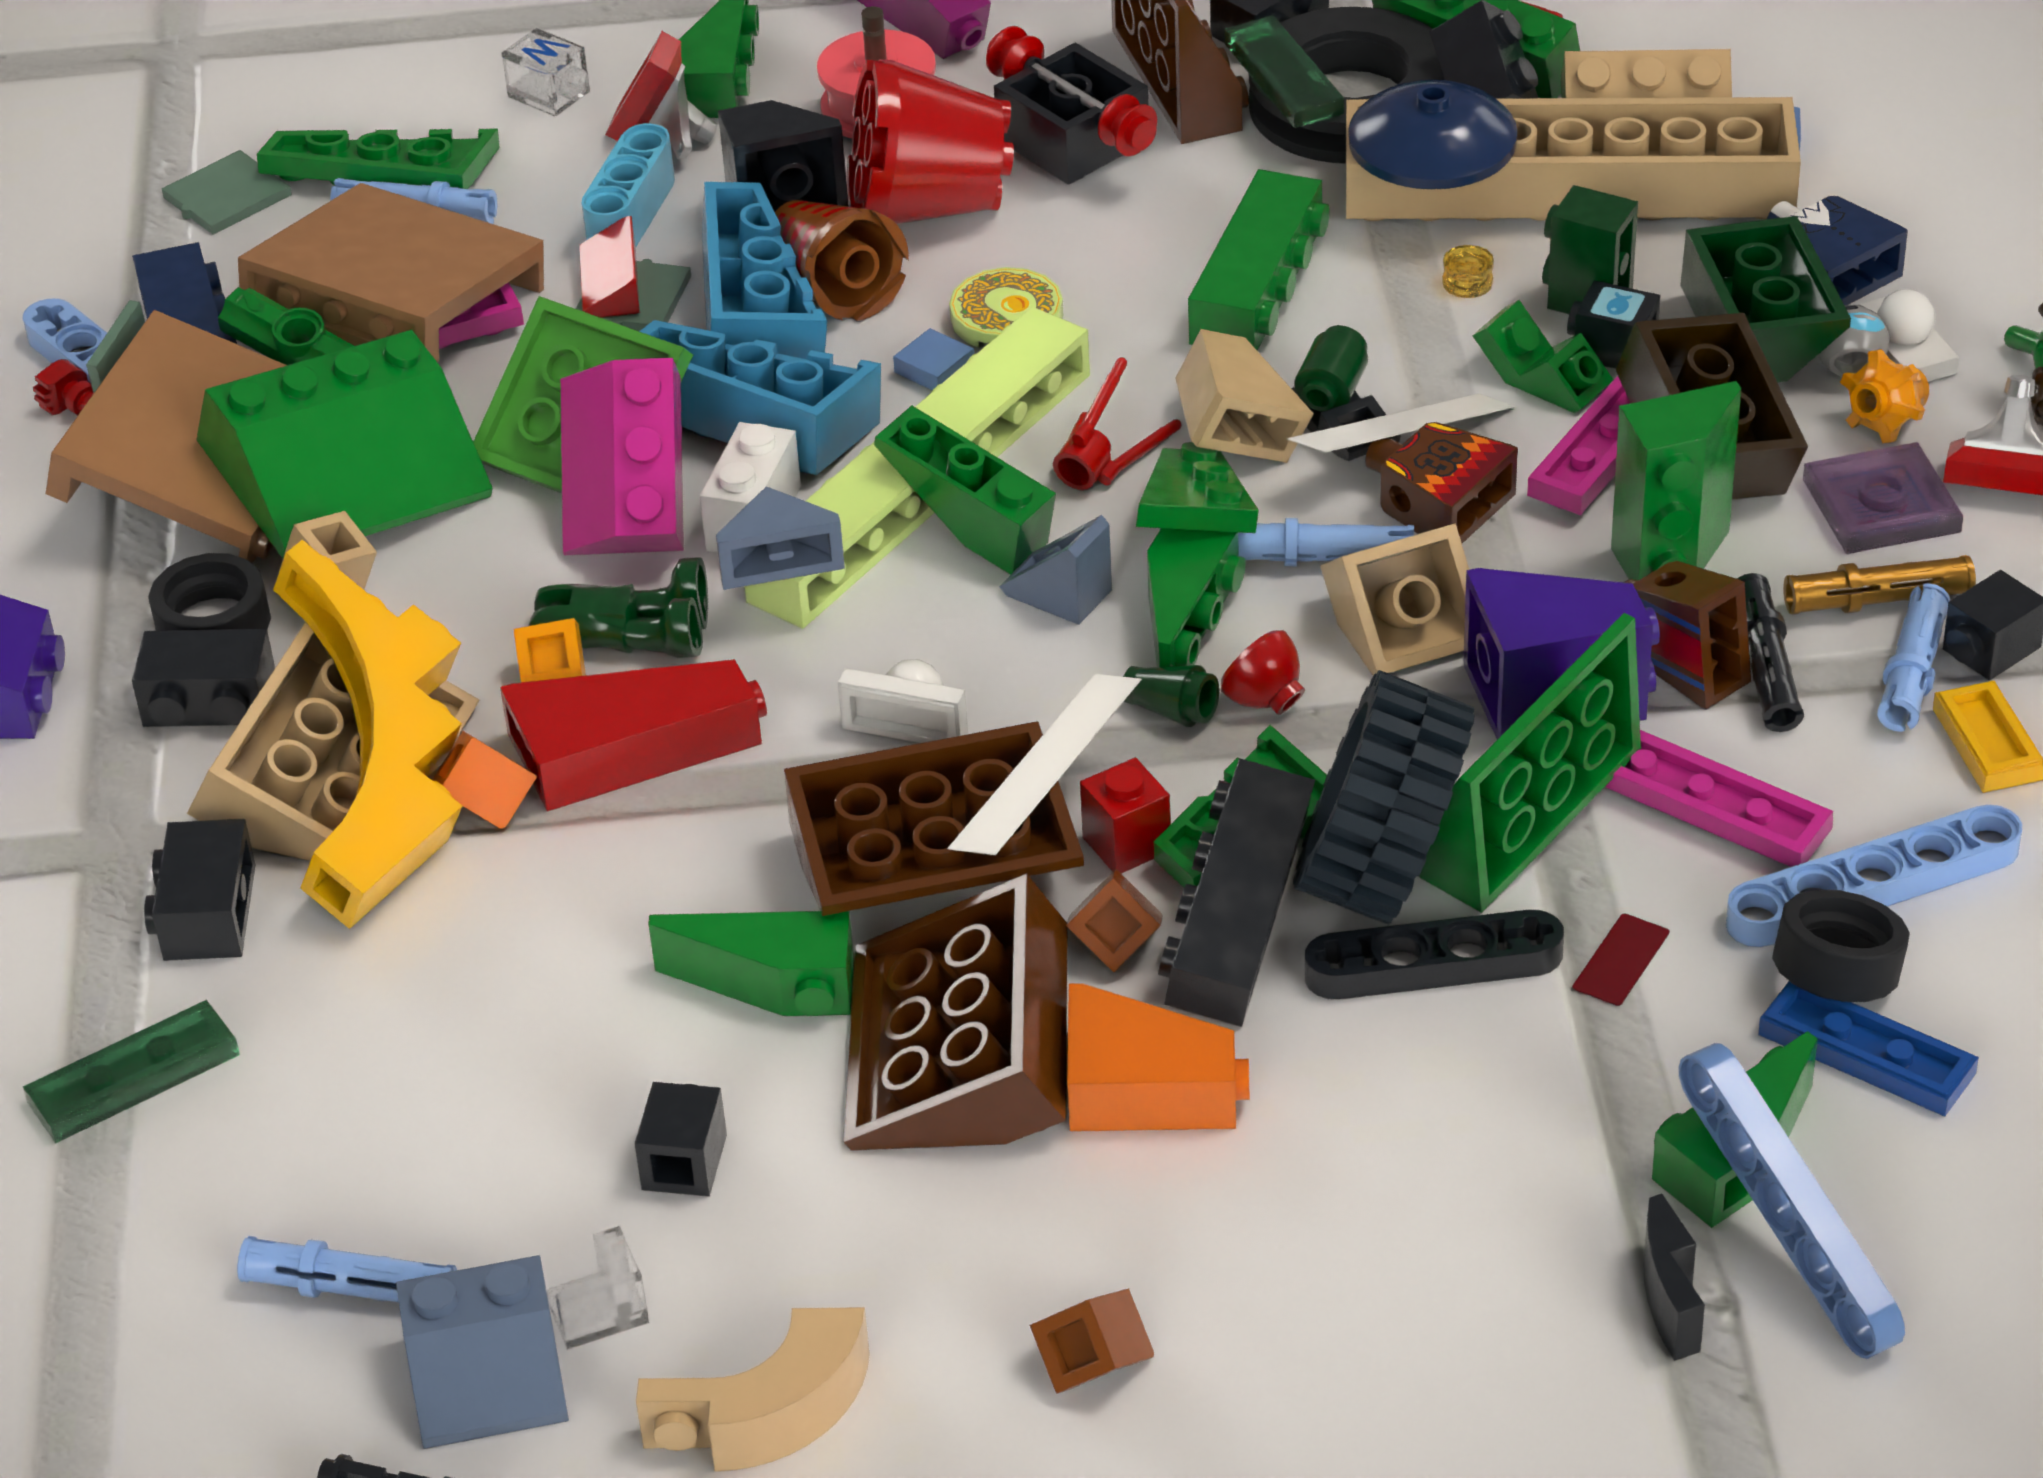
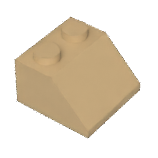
M1456 523L1348 554L1320 565L1337 624L1373 676L1375 673L1377 674L1378 670L1391 673L1464 651L1466 570H1469V566Z

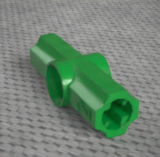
M237 287L225 299L223 310L218 316L220 331L266 357L285 365H291L354 346L325 330L323 319L316 311L308 308L287 309L251 288L243 290Z

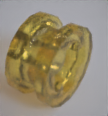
M1461 245L1451 248L1443 257L1444 273L1442 283L1444 289L1448 293L1462 298H1475L1486 294L1493 286V255L1487 249L1480 246Z

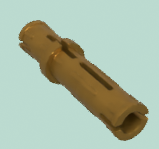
M1962 555L1958 558L1906 562L1859 569L1856 564L1848 563L1839 565L1837 571L1798 576L1786 575L1783 584V594L1787 611L1792 615L1799 614L1800 612L1841 608L1844 613L1859 612L1862 605L1909 601L1913 589L1919 586L1923 592V585L1927 583L1942 587L1949 595L1962 594L1976 585V574L1973 561L1967 555ZM1929 579V580H1922V581L1904 582V581H1912V580Z

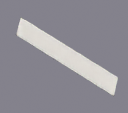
M1478 393L1287 438V440L1326 453L1418 431L1422 426L1430 422L1447 424L1517 406Z
M1095 673L947 849L996 855L1142 679Z

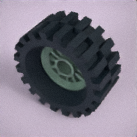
M1381 670L1374 674L1369 687H1366L1361 697L1358 709H1355L1350 719L1346 735L1342 737L1332 768L1329 769L1323 784L1322 794L1314 808L1311 817L1312 822L1306 832L1302 844L1303 850L1298 858L1295 869L1297 870L1293 879L1295 889L1387 925L1392 923L1393 918L1396 919L1401 911L1403 901L1406 902L1412 892L1416 876L1419 877L1424 867L1430 845L1434 844L1440 829V821L1451 801L1454 783L1459 777L1464 763L1462 757L1469 746L1472 734L1470 730L1475 718L1473 706Z

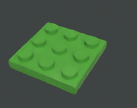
M538 296L473 441L482 464L562 494L560 379L611 360L673 358L682 382L693 354L682 346Z

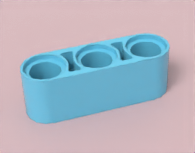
M650 123L639 124L628 128L621 135L582 198L581 204L586 240L626 216H632L635 246L637 247L675 182L670 135L663 126Z

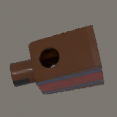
M1680 561L1669 562L1640 580L1629 579L1624 582L1633 583L1644 607H1652L1656 613L1660 640L1657 645H1652L1651 660L1654 665L1655 674L1704 709H1708L1751 682L1745 582Z

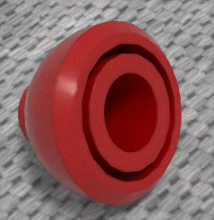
M1270 631L1248 646L1221 678V692L1241 706L1254 709L1271 707L1277 715H1281L1290 709L1302 697L1305 688L1298 682L1300 673L1298 651L1286 631Z

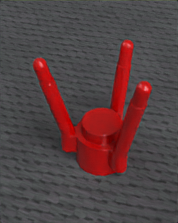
M1124 357L1116 360L1089 411L1080 414L1068 440L1054 457L1052 463L1054 472L1064 484L1073 489L1088 490L1097 480L1109 486L1120 471L1168 439L1169 436L1178 431L1182 426L1180 420L1174 419L1115 460H1111L1110 441L1103 433L1094 428L1127 366V360Z

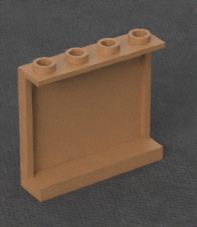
M359 183L239 256V287L243 290L251 288L287 309L308 308L316 311L323 319L325 330L354 346L413 330L438 362L440 327L508 282L509 284L537 293L544 290V244L542 239Z
M154 310L51 452L45 494L68 503L83 482L240 548L238 557L247 559L251 563L254 562L256 557L265 559L273 547L272 543L196 438L205 389L287 365Z

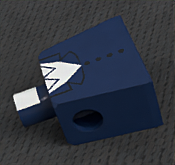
M1828 196L1802 210H1799L1787 201H1782L1776 204L1767 216V219L1798 217L1844 305H1849L1903 276L1908 230L1839 196Z

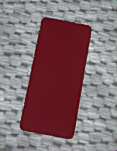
M1626 913L1621 914L1572 985V988L1610 1004L1622 1005L1669 935V929Z

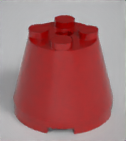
M866 60L859 77L852 111L853 118H856L853 130L852 155H849L847 159L849 207L877 211L893 220L896 224L985 210L998 211L1002 199V179L1000 175L1010 176L1014 160L1013 143L1004 142V133H1007L1010 125V101L993 98L893 60Z

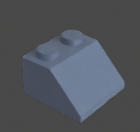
M540 1255L396 1282L403 1337L423 1449L569 1421Z

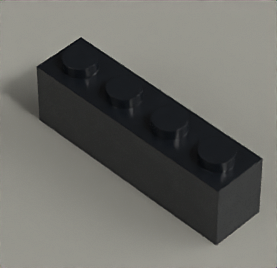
M1239 758L1232 782L1228 783L1219 780L1209 813L1210 819L1219 822L1215 834L1205 831L1201 834L1192 870L1202 872L1198 886L1185 884L1175 922L1185 924L1181 939L1168 937L1158 970V975L1169 978L1164 1005L1240 1027L1243 1026L1307 818L1315 779Z

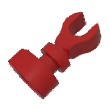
M66 359L53 362L34 376L35 381L38 382L37 385L33 386V392L36 393L34 400L51 415L60 414L68 409L78 416L94 394L92 385L88 382L87 374Z

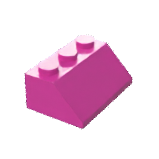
M674 359L611 360L561 378L562 531L564 556L684 551L681 377Z

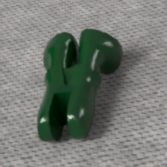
M701 557L679 559L672 571L670 584L667 587L654 590L638 591L634 589L633 584L623 586L556 584L541 587L537 590L534 601L535 612L530 618L528 626L575 618L579 624L582 649L613 648L625 653H632L634 649L663 652L676 658L698 657L703 648L702 629H706L708 621V581L704 561Z

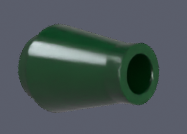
M1201 665L1150 668L1130 666L1123 676L1142 679L1124 702L1139 705L1186 727H1192L1196 723H1208L1216 712L1220 695L1219 682L1214 674L1206 673V670Z

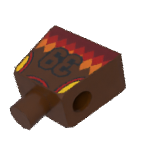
M1438 422L1426 423L1403 444L1390 438L1372 441L1366 453V467L1381 474L1380 505L1383 511L1405 526L1414 525V532L1417 534L1456 523L1461 543H1463L1516 495L1518 447Z

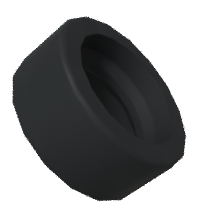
M228 553L196 555L167 567L153 581L148 595L156 631L268 630L271 620L266 590L260 570L249 560ZM227 598L239 601L235 606L222 613L206 617L181 614L186 608L209 599Z
M1813 890L1797 894L1784 904L1772 959L1781 975L1796 987L1809 993L1840 1002H1869L1886 997L1898 987L1910 932L1899 915L1886 905L1873 899L1842 890Z

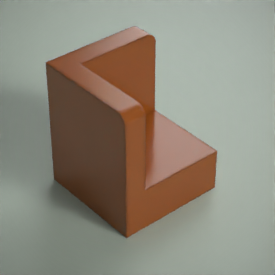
M1115 869L1069 915L1066 926L1107 967L1115 972L1161 926L1163 915Z
M1129 1288L1085 1300L1029 1325L1056 1394L1076 1388L1115 1370L1141 1363L1154 1357V1350Z

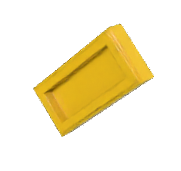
M1995 681L1934 693L1933 711L1983 793L2043 780V758Z

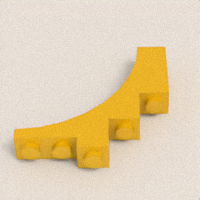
M301 540L285 553L273 590L307 622L336 664L351 697L359 732L360 780L355 799L345 818L314 851L300 889L350 929L448 842L463 805L456 801L442 784L428 778L444 762L453 747L462 725L459 720L451 715L444 704L428 696L447 680L461 642L453 637L443 624L431 619L414 604L399 617L395 616L379 598L368 594L341 572L330 558L319 554L305 541Z

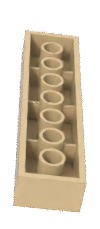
M1793 97L1497 99L1509 110L1516 122L1517 145L1513 157L1494 175L1470 185L1450 189L1404 187L1384 181L1362 168L1354 159L1349 148V124L1355 112L1369 99L1346 100V219H1364L1367 221H1380L1383 219H1420L1424 221L1477 219L1480 221H1490L1496 218H1531L1533 220L1545 221L1550 208L1554 204L1559 205L1573 185L1638 201L1637 218L1647 220H1660L1663 218L1715 220L1719 218L1755 217L1766 220L1771 209L1779 202L1787 201L1797 208L1801 159Z

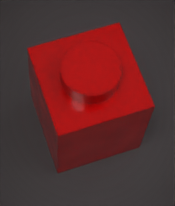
M1136 757L1081 780L1082 838L1112 872L1117 869L1120 873H1124L1153 860L1154 841L1171 824L1170 794Z

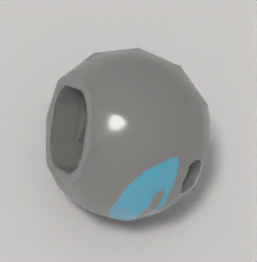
M1844 305L1851 317L1850 328L1818 354L1822 364L1829 371L1841 377L1843 373H1857L1868 363V351L1882 349L1887 355L1890 336L1886 324L1876 312L1862 305Z

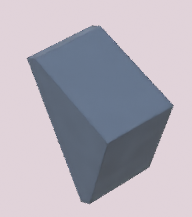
M767 486L716 534L723 590L845 569L841 523L838 513Z
M1100 515L1038 549L999 587L1010 598L1080 625L1112 591L1109 523Z

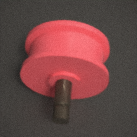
M875 6L867 7L861 12L863 31L849 34L831 43L822 51L817 62L818 78L821 85L826 89L821 97V114L839 119L842 125V135L853 139L856 118H853L852 115L859 77L866 60H893L934 75L936 70L935 55L932 48L924 40L912 34L884 29L883 10Z

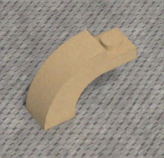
M865 1307L792 1308L790 1327L785 1340L778 1350L760 1365L736 1375L716 1378H638L636 1406L643 1449L665 1448L681 1451L689 1448H711L714 1470L731 1471L767 1464L789 1456L808 1446L824 1435L841 1419L856 1399L863 1385L870 1356Z

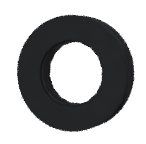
M1371 7L1326 8L1307 12L1281 22L1266 32L1258 40L1250 53L1248 62L1250 85L1249 112L1254 125L1266 139L1292 154L1316 161L1346 164V100L1370 99L1374 95L1357 98L1335 97L1311 90L1305 83L1324 74L1343 71L1370 72L1389 78L1397 85L1419 80H1445L1429 32L1433 29L1410 16Z

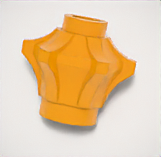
M1882 349L1868 351V363L1857 373H1843L1840 384L1849 390L1852 413L1846 419L1847 423L1851 428L1862 424L1878 432L1882 444L1895 442L1901 426L1909 419L1918 421L1923 417L1925 411L1923 406L1929 397L1927 378L1914 364L1903 366L1893 362Z

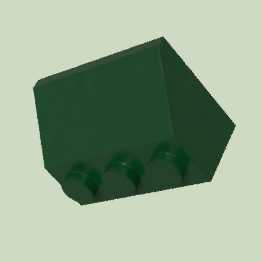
M1797 216L1686 229L1680 286L1695 317L1744 313L1777 383L1787 382L1850 328L1851 317Z

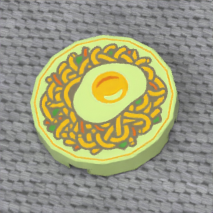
M1003 267L990 269L968 277L953 290L949 302L950 320L954 332L966 343L978 348L979 341L989 344L1007 325L1012 324L1031 307L1061 319L1064 315L1063 298L1058 285L1046 275L1024 268Z

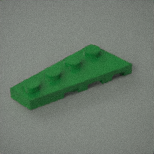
M498 128L479 129L478 138L453 139L452 129H429V137L399 139L398 131L395 129L375 130V132L362 135L357 140H349V134L346 130L276 131L257 153L259 174L278 175L285 181H301L307 178L330 181L333 185H335V179L343 178L356 181L390 182L431 186L435 181L449 183L450 187L469 189L500 148Z

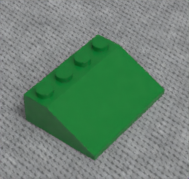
M413 330L205 389L196 440L282 558L284 557L294 524L346 511L364 536H368L489 498L492 495V485L445 374Z
M1623 613L1456 781L1452 789L1453 795L1448 809L1444 811L1439 824V832L1434 844L1430 845L1426 855V862L1419 878L1483 913L1614 778V773L1621 766L1625 767L1637 750H1641L1634 617Z

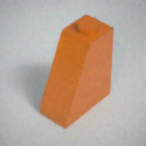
M1083 983L1069 984L1067 1088L1070 1131L1236 1129V1100H1250L1249 1058L1235 1059L1234 1030Z

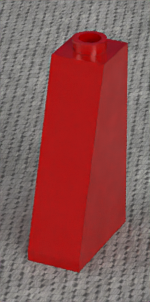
M735 659L512 683L500 687L507 733L524 767L537 775L533 785L547 812L761 745L759 718L767 715L766 702L760 685L756 680L750 682L746 680Z

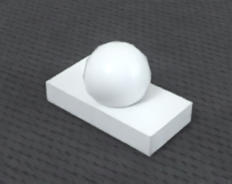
M1901 289L1886 297L1857 304L1876 312L1885 322L1890 336L1887 356L1893 362L1903 366L1914 364L1925 375L1928 382L1958 372L1959 356L1933 328L1935 312L1927 296L1914 289Z
M920 659L902 660L894 665L886 675L845 668L838 680L842 729L917 743L968 734L965 689L944 686L936 669Z

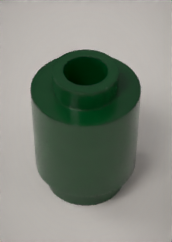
M1343 325L1331 326L1325 332L1316 336L1294 380V387L1298 396L1309 407L1317 411H1327L1349 403L1368 364V347L1364 337L1356 330Z

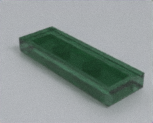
M1274 15L1225 28L1226 47L1294 128L1344 114V97Z
M206 999L23 1086L28 1105L53 1141L58 1143L239 1056L240 1052L235 1036Z

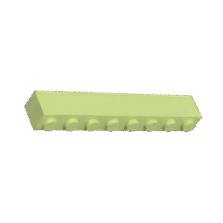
M1031 307L1012 324L1007 325L982 350L972 355L947 380L937 385L915 407L998 457L1090 376L1088 329ZM873 442L871 445L866 446L855 459L834 477L826 480L822 487L806 500V502L838 513L841 523L845 569L744 586L746 603L804 629L932 516L934 512L874 446Z

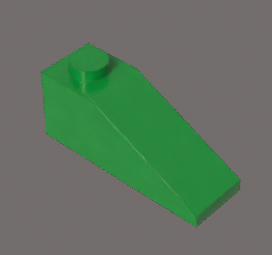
M820 911L649 915L648 926L654 968L659 973L781 1016L851 1015L854 950L850 911L822 916Z

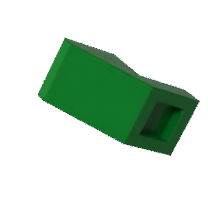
M1520 300L1504 307L1472 335L1506 384L1573 413L1585 407L1613 381V378L1582 333L1552 347Z

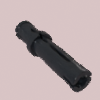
M1757 573L1744 574L1737 579L1745 582L1750 666L1763 711L1762 718L1766 728L1772 731H1789L1796 728L1802 722L1804 712L1798 699L1792 668L1784 645V639L1787 635L1785 620L1781 613L1775 610L1768 579ZM1760 622L1764 632L1762 636H1760L1758 623ZM1764 646L1768 647L1769 657L1765 656ZM1772 667L1776 678L1773 682L1769 671Z

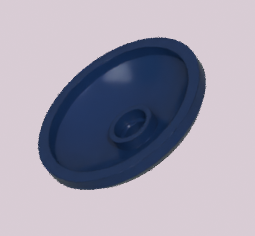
M1419 80L1387 88L1366 101L1355 112L1349 124V148L1354 159L1362 168L1384 181L1416 189H1450L1482 181L1500 171L1511 160L1517 145L1516 122L1512 114L1502 103L1481 89L1447 80Z

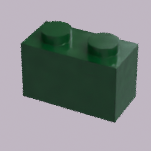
M1573 185L1559 205L1554 204L1550 208L1544 226V236L1550 239V253L1547 256L1542 272V282L1548 285L1547 309L1569 315L1575 301H1583L1594 280L1633 289L1638 201Z

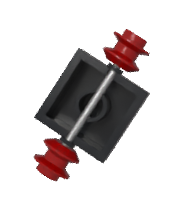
M1009 26L991 39L987 48L986 65L991 74L1004 78L1003 81L994 85V98L1009 100L1011 103L1010 125L1007 133H1004V142H1012L1014 151L1069 185L1123 155L1133 156L1140 153L1153 142L1157 131V114L1149 106L1148 86L1076 42L1044 59V45L1042 41L1035 36H1027V33L1018 26Z

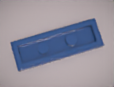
M1788 981L1760 1017L1758 1035L1782 1046L1787 1045L1809 1031L1818 1038L1815 1060L1944 1117L1977 1073L1978 1056L1852 1002H1840L1816 996L1796 987L1790 981Z

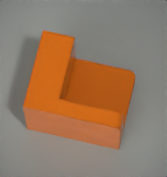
M463 730L432 780L442 784L463 807L502 829L510 822L536 780L537 775Z

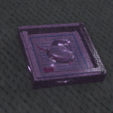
M1918 442L1804 463L1803 481L1846 554L1940 537L1962 531L1963 514Z

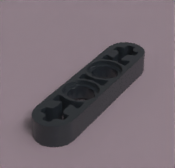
M1520 910L1327 933L1310 941L1305 948V983L1308 989L1317 996L1326 999H1347L1539 976L1552 972L1560 965L1563 959L1564 927L1560 920L1551 913L1542 910ZM1530 940H1536L1537 945H1531ZM1471 943L1481 947L1484 952L1475 957H1461L1451 952L1450 949L1455 945ZM1498 943H1503V950H1497ZM1406 951L1418 957V960L1408 965H1395L1386 961L1384 957L1392 952ZM1371 958V966H1364V959ZM1330 964H1338L1339 968H1331Z

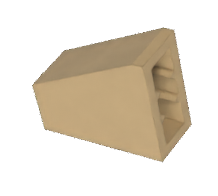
M1201 329L1175 377L1190 438L1196 447L1287 463L1298 444L1287 440V438L1303 435L1314 414L1244 337Z

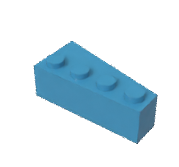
M704 182L702 253L706 330L725 333V344L736 345L743 342H754L755 339L777 343L778 354L807 359L810 350L825 352L827 319L822 309H816L812 301L813 290L807 278H801L796 268V255L791 245L785 244L780 235V222L761 183Z
M653 320L639 331L682 346L693 354L681 382V426L693 430L700 436L712 437L728 443L739 422L764 424L769 427L795 430L800 472L817 476L880 423L881 363L860 360L856 369L833 364V354L810 350L807 359L778 354L777 343L757 339L754 342H743L736 345L725 344V333Z

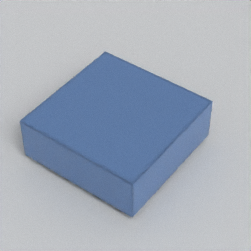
M929 328L893 356L894 373L933 390L974 355V348Z

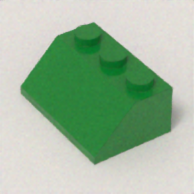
M1737 381L1619 406L1611 550L1628 579L1640 580L1665 564L1674 561H1680L1704 569L1729 533L1741 387Z

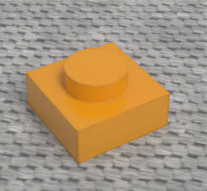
M575 618L513 629L521 682L586 675L580 629Z

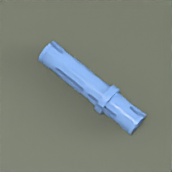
M337 178L334 181L335 186L331 188L330 195L331 201L357 184L364 183L491 224L494 223L493 217H496L498 207L497 196L492 189H462L450 187L449 183L435 181L431 186Z
M1285 518V523H1257L1256 533L1238 532L1239 556L1244 557L1245 560L1284 561V566L1297 567V561H1332L1348 554L1414 536V525L1299 524L1298 518Z
M1924 584L1923 592L1919 586L1915 587L1911 592L1896 653L1885 664L1883 682L1884 685L1886 684V688L1878 707L1877 716L1886 728L1893 731H1905L1906 721L1910 729L1917 725L1923 697L1928 695L1933 688L1935 670L1931 667L1940 641L1942 626L1947 615L1948 602L1950 601L1949 594L1942 587L1935 584Z
M248 1236V1238L244 1239L237 1264L238 1279L241 1282L248 1283L253 1281L298 1288L301 1296L313 1298L318 1297L321 1292H329L398 1303L396 1282L457 1270L455 1265L450 1264L444 1266L387 1256L328 1249L326 1241L311 1239L305 1245L257 1239L254 1236Z

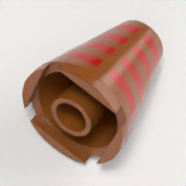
M801 200L789 201L776 210L775 214L781 225L780 235L785 244L791 245L796 255V268L801 278H807L813 290L812 301L822 311L839 320H843L842 318H853L859 321L879 313L895 298L906 277L900 271L903 258L909 261V252L905 236L893 220L870 209Z

